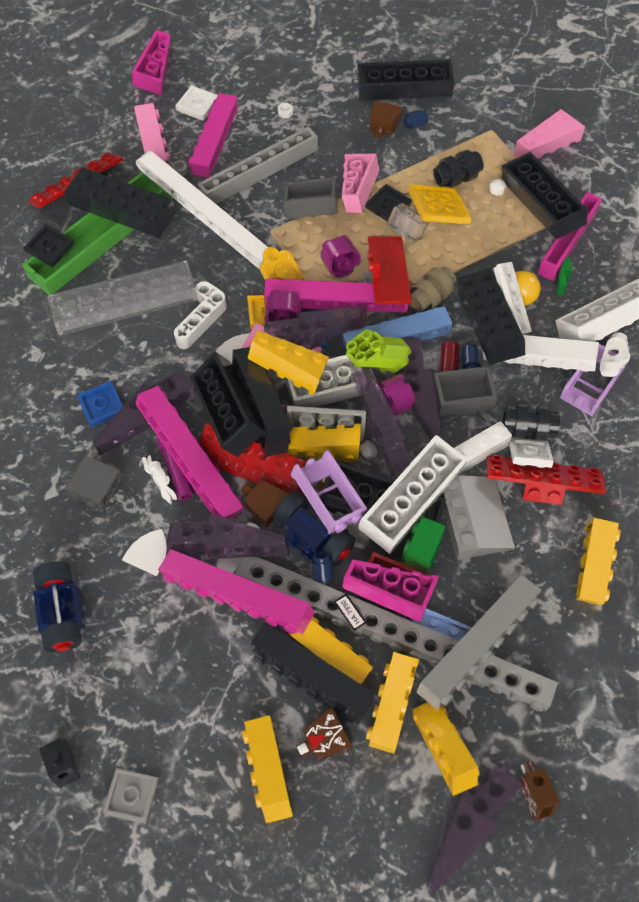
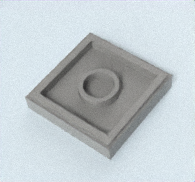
M116 768L102 814L147 825L160 778Z

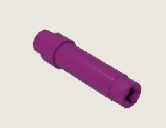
M157 436V444L160 453L163 454L178 499L185 501L192 498L194 494L191 484Z

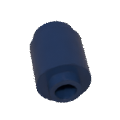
M417 110L406 113L404 125L408 129L424 126L429 120L427 112L425 110Z
M464 346L461 352L462 368L481 367L480 351L477 346Z
M325 551L315 553L312 559L314 580L321 584L329 583L334 578L332 557Z

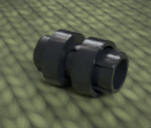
M470 150L459 152L455 157L443 158L439 161V165L433 169L435 182L439 187L454 188L461 185L462 181H472L484 169L483 159L477 151L471 152Z
M516 404L515 408H505L503 424L512 433L513 438L525 439L527 433L533 434L534 440L546 441L548 437H556L558 435L560 414L551 411L550 407L537 406L535 411H529V405Z

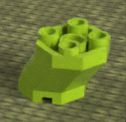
M364 330L346 345V355L355 367L376 368L381 373H386L385 371H390L391 373L398 372L408 364V355H411L410 347L402 338L383 337L371 330Z

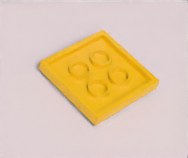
M409 185L408 191L423 221L470 224L472 218L456 188Z

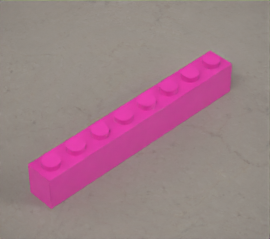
M266 279L265 302L271 291L278 290L298 293L301 300V309L407 313L408 304H375L373 283L301 281L293 279Z
M156 386L138 394L136 406L218 525L221 526L238 517L243 509L241 500L233 494L229 483L224 481L219 469L210 461L208 453L203 451L198 439L189 431L187 423L182 421L177 409L168 401L166 393L161 391L159 386Z
M172 549L169 550L158 568L159 572L163 575L162 579L170 584L175 582L187 591L190 589L195 590L201 597H212L218 604H229L235 611H246L249 616L255 619L263 618L272 626L280 625L291 634L297 632L303 635L315 613L307 602Z

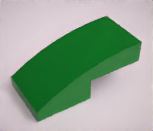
M566 257L559 272L556 283V296H563L567 287V282L572 273L570 257Z

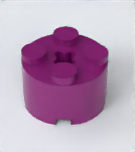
M346 235L327 240L322 244L320 257L331 275H335L338 278L346 277L354 272L353 268L356 265L357 267L359 266L361 255Z
M278 290L271 291L265 302V323H268L271 329L279 332L291 331V328L295 326L297 328L300 325L301 300L298 293Z
M402 374L392 376L374 386L375 394L381 401V411L384 414L388 413L391 417L400 415L415 407L412 405L415 403L413 390L409 383H404L403 379L405 377Z

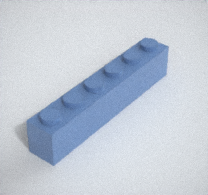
M445 306L435 307L425 312H417L395 320L383 321L380 324L365 326L357 330H349L342 334V344L345 352H347L346 345L350 340L364 330H371L383 337L402 338L409 345L450 334L452 321Z

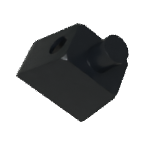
M59 738L39 748L48 776L59 788L81 778L66 739Z

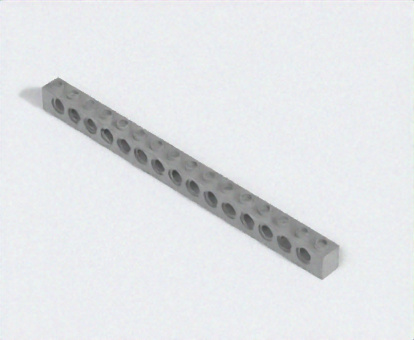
M244 553L235 571V575L307 602L314 610V616L320 619L324 617L330 619L334 625L339 627L344 625L351 628L339 609L330 610L328 608V605L335 604L333 601L345 593L250 553ZM257 572L264 574L261 578L253 577ZM275 580H280L282 584L279 586H273L272 582ZM299 588L301 591L298 594H292L290 590ZM348 595L366 621L371 619L377 623L374 627L364 624L355 631L352 628L350 630L358 635L363 633L370 636V639L376 643L384 642L389 644L391 649L399 652L403 650L409 653L410 657L419 660L424 659L429 661L431 666L435 667L445 657L444 654L450 652L459 642ZM311 596H317L319 597V600L317 602H311L309 598ZM393 628L395 629L396 633L394 635H389L386 633L385 629ZM412 636L416 642L408 643L405 637ZM432 644L435 647V651L429 652L424 646ZM493 655L485 663L481 661L478 664L480 668L473 677L470 675L467 677L475 685L483 684L496 694L504 693L509 695L511 700L518 703L523 701L530 704L532 709L540 712L543 710L547 711L551 706L558 685L556 681ZM485 669H491L495 673V677H488L485 674ZM505 678H512L515 681V686H509ZM526 686L533 687L535 695L529 694L526 691Z

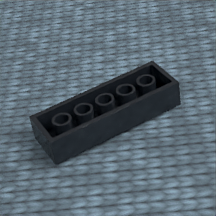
M451 59L357 63L359 100L452 97L454 76Z
M531 152L501 165L502 180L506 186L556 239L587 225V208Z
M83 167L64 191L70 206L160 238L175 215L173 199Z
M491 268L457 277L458 295L489 365L525 356V338Z
M250 347L234 349L232 352V366L265 430L258 438L265 457L287 453L288 444L291 443L290 431H292V423L286 417L285 407L280 404L279 394L274 391L273 381L268 378L267 369L248 359Z
M215 351L190 378L221 448L239 457L265 430L231 362Z
M336 461L351 485L353 486V482L355 483L357 489L354 490L367 508L365 514L395 482ZM330 476L326 478L322 490L335 485ZM337 487L319 497L325 506L348 514L353 512ZM438 497L422 517L439 523L446 499ZM412 529L407 533L408 535H412Z
M265 622L250 642L254 655L253 658L262 665L264 663L272 667L271 670L278 676L283 674L289 678L288 681L296 688L301 686L307 690L306 694L314 700L319 698L325 702L324 706L326 708H332L334 712L337 710L343 714L342 718L348 723L353 724L355 722L359 725L371 707L375 693Z

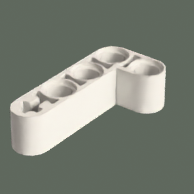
M208 282L197 284L196 293L200 304L174 330L176 344L181 349L189 348L227 308L225 294Z

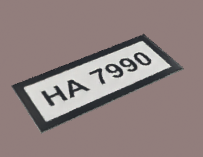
M347 594L333 601L354 631L367 623Z

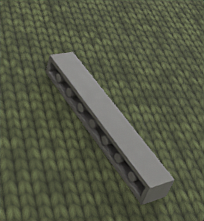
M308 126L198 183V190L217 204L318 151V136Z
M521 575L420 682L416 693L436 710L442 704L447 706L454 697L452 693L456 689L460 691L464 687L468 675L473 677L480 668L478 664L481 661L485 663L493 653L491 650L494 647L498 649L505 640V634L510 635L517 627L515 623L518 620L522 622L529 613L527 610L530 607L532 609L536 607L540 601L538 596L541 589Z

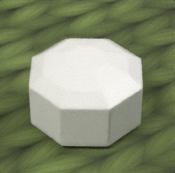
M281 103L278 106V116L281 118H290L293 115L291 104Z
M494 179L489 184L490 193L496 196L502 195L506 189V184L501 179Z

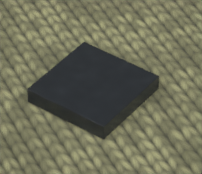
M385 184L366 202L365 208L392 224L412 204V199Z
M45 224L23 248L25 252L53 268L75 243L73 239Z

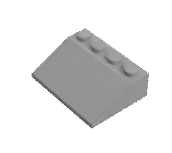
M287 406V418L291 420L292 427H309L311 430H314L318 426L336 429L337 425H345V428H354V424H361L360 442H364L366 411Z
M456 476L439 496L446 499L443 512L456 560L514 550L515 546L495 479H488L483 476Z

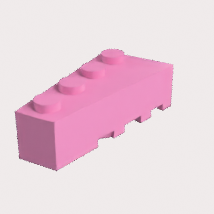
M153 103L134 106L144 152L152 151L165 163L170 162L169 153L164 150L167 147L165 137H161V133H163L162 124H158L157 119H160L158 109L154 108Z
M560 109L520 138L516 143L514 155L518 158L531 152L539 159L546 153L556 152V149L560 147H568L572 142H580L585 126Z
M345 154V171L343 173L344 182L342 187L346 212L362 213L380 171L376 154Z

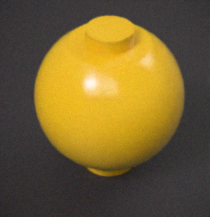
M528 271L515 272L524 306L531 305L540 295V282L534 273Z

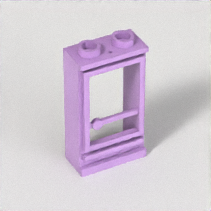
M600 344L597 356L598 363H601L606 347ZM611 350L608 352L611 356L617 355V353ZM627 363L624 368H620L619 373L612 378L604 391L581 379L580 376L584 371L577 369L563 389L560 398L593 417L624 371ZM579 381L595 390L597 394H601V396L597 400L577 389L574 385Z
M326 450L318 461H315L314 458L309 459L305 467L301 469L298 464L294 466L291 476L296 480L325 525L328 534L335 531L340 533L350 523L357 524L360 522L367 508L329 450ZM330 476L335 485L318 493L315 492L311 485ZM337 487L353 512L334 521L319 496Z

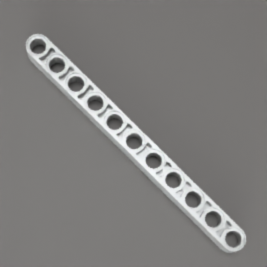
M147 151L136 160V165L140 171L260 269V264L264 261L263 252L268 248L264 243L152 151Z

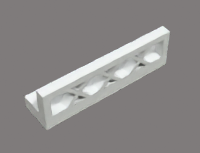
M512 262L496 265L493 269L497 283L522 334L532 332Z

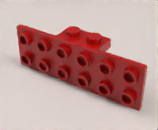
M105 153L101 156V159L89 162L85 168L102 173L123 161V158L112 153ZM80 169L75 170L70 177L65 176L61 178L60 182L56 185L51 184L47 186L42 193L33 194L31 199L28 200L29 204L41 208L64 195L65 189Z
M368 236L369 250H367V260H369L368 269L372 274L375 304H411L412 299L402 237Z
M210 424L205 425L199 445L203 451L208 453L210 461L218 469L256 484L260 481H265L288 494L297 491L302 495L303 491L296 480L292 478L291 473L295 465L298 464L301 469L305 467L307 461L287 453L265 457L258 439L239 457H236L221 448Z
M490 455L486 458L488 479L525 483L522 500L562 505L566 489L606 494L603 472L597 468H581L576 465L567 466L554 462L552 467L539 468L532 465L520 466L513 464L512 458L500 455Z

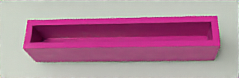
M219 93L217 99H214L212 111L210 110L208 113V120L204 123L202 134L200 133L198 138V144L194 146L193 156L189 158L188 166L191 168L192 175L211 177L238 110L237 96Z
M586 192L581 203L587 208V225L554 241L541 262L538 275L551 281L555 280L564 260L570 256L597 214L602 198Z

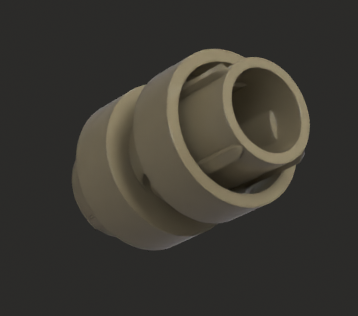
M445 266L440 269L434 267L423 276V279H419L410 287L412 302L409 305L416 312L428 311L437 307L441 300L446 299L453 293V284L456 283L455 274Z

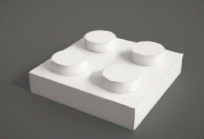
M191 85L177 103L176 111L204 121L209 111L212 110L213 101L217 99L218 95Z
M511 438L509 447L513 464L520 466L532 465L539 468L552 467L553 457L548 441Z

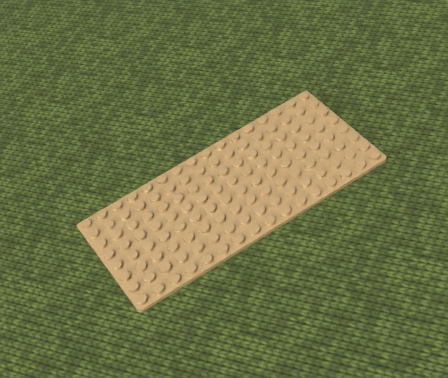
M490 130L375 182L368 200L385 184L412 199V204L392 224L365 207L362 213L346 212L343 198L338 199L337 214L294 219L272 229L270 235L281 251L286 250L291 253L304 277L302 281L361 283L364 273L370 272L368 269L369 260H367V250H369L368 236H401L409 286L411 287L419 279H423V276L434 267L440 269L445 266L451 269L453 273H456L546 228L507 186L502 195L496 196L490 193L489 184L494 179L502 180L501 165L517 158L496 133ZM464 150L477 151L483 159L484 169L478 173L476 179L469 182L462 181L461 185L454 187L472 218L470 224L423 221L408 191L409 185L438 186L433 176V169L439 165L441 159L449 156L455 157L457 153ZM346 235L361 255V262L358 267L356 265L353 268V273L346 277L338 278L329 273L321 260L320 254L322 244L325 241ZM323 310L326 314L333 315L332 323L336 329H342L374 313L369 311Z

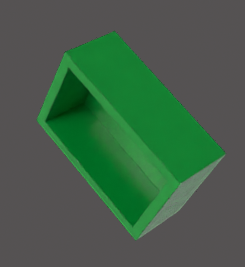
M424 517L421 518L419 523L415 522L410 541L408 540L405 545L401 563L429 574L439 550L445 526Z

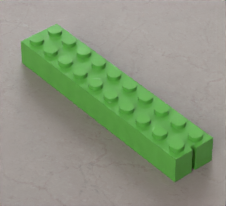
M143 172L128 182V184L173 199L172 196ZM88 213L62 233L73 239L75 244L53 268L33 256L22 264L27 277L51 296L134 229Z

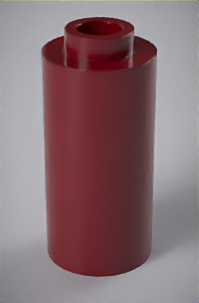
M453 341L442 343L439 372L458 370L460 347L458 343Z

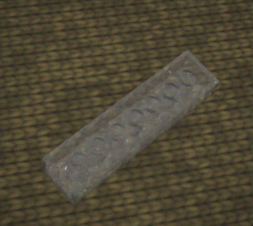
M186 260L48 295L54 325L59 336L197 301L198 297Z

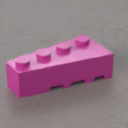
M159 30L155 31L132 70L133 86L162 96L171 51L170 34Z
M352 560L344 576L342 588L421 622L439 576L421 575V572L412 571L410 573L400 571V568L391 567L390 569L380 567L379 564Z

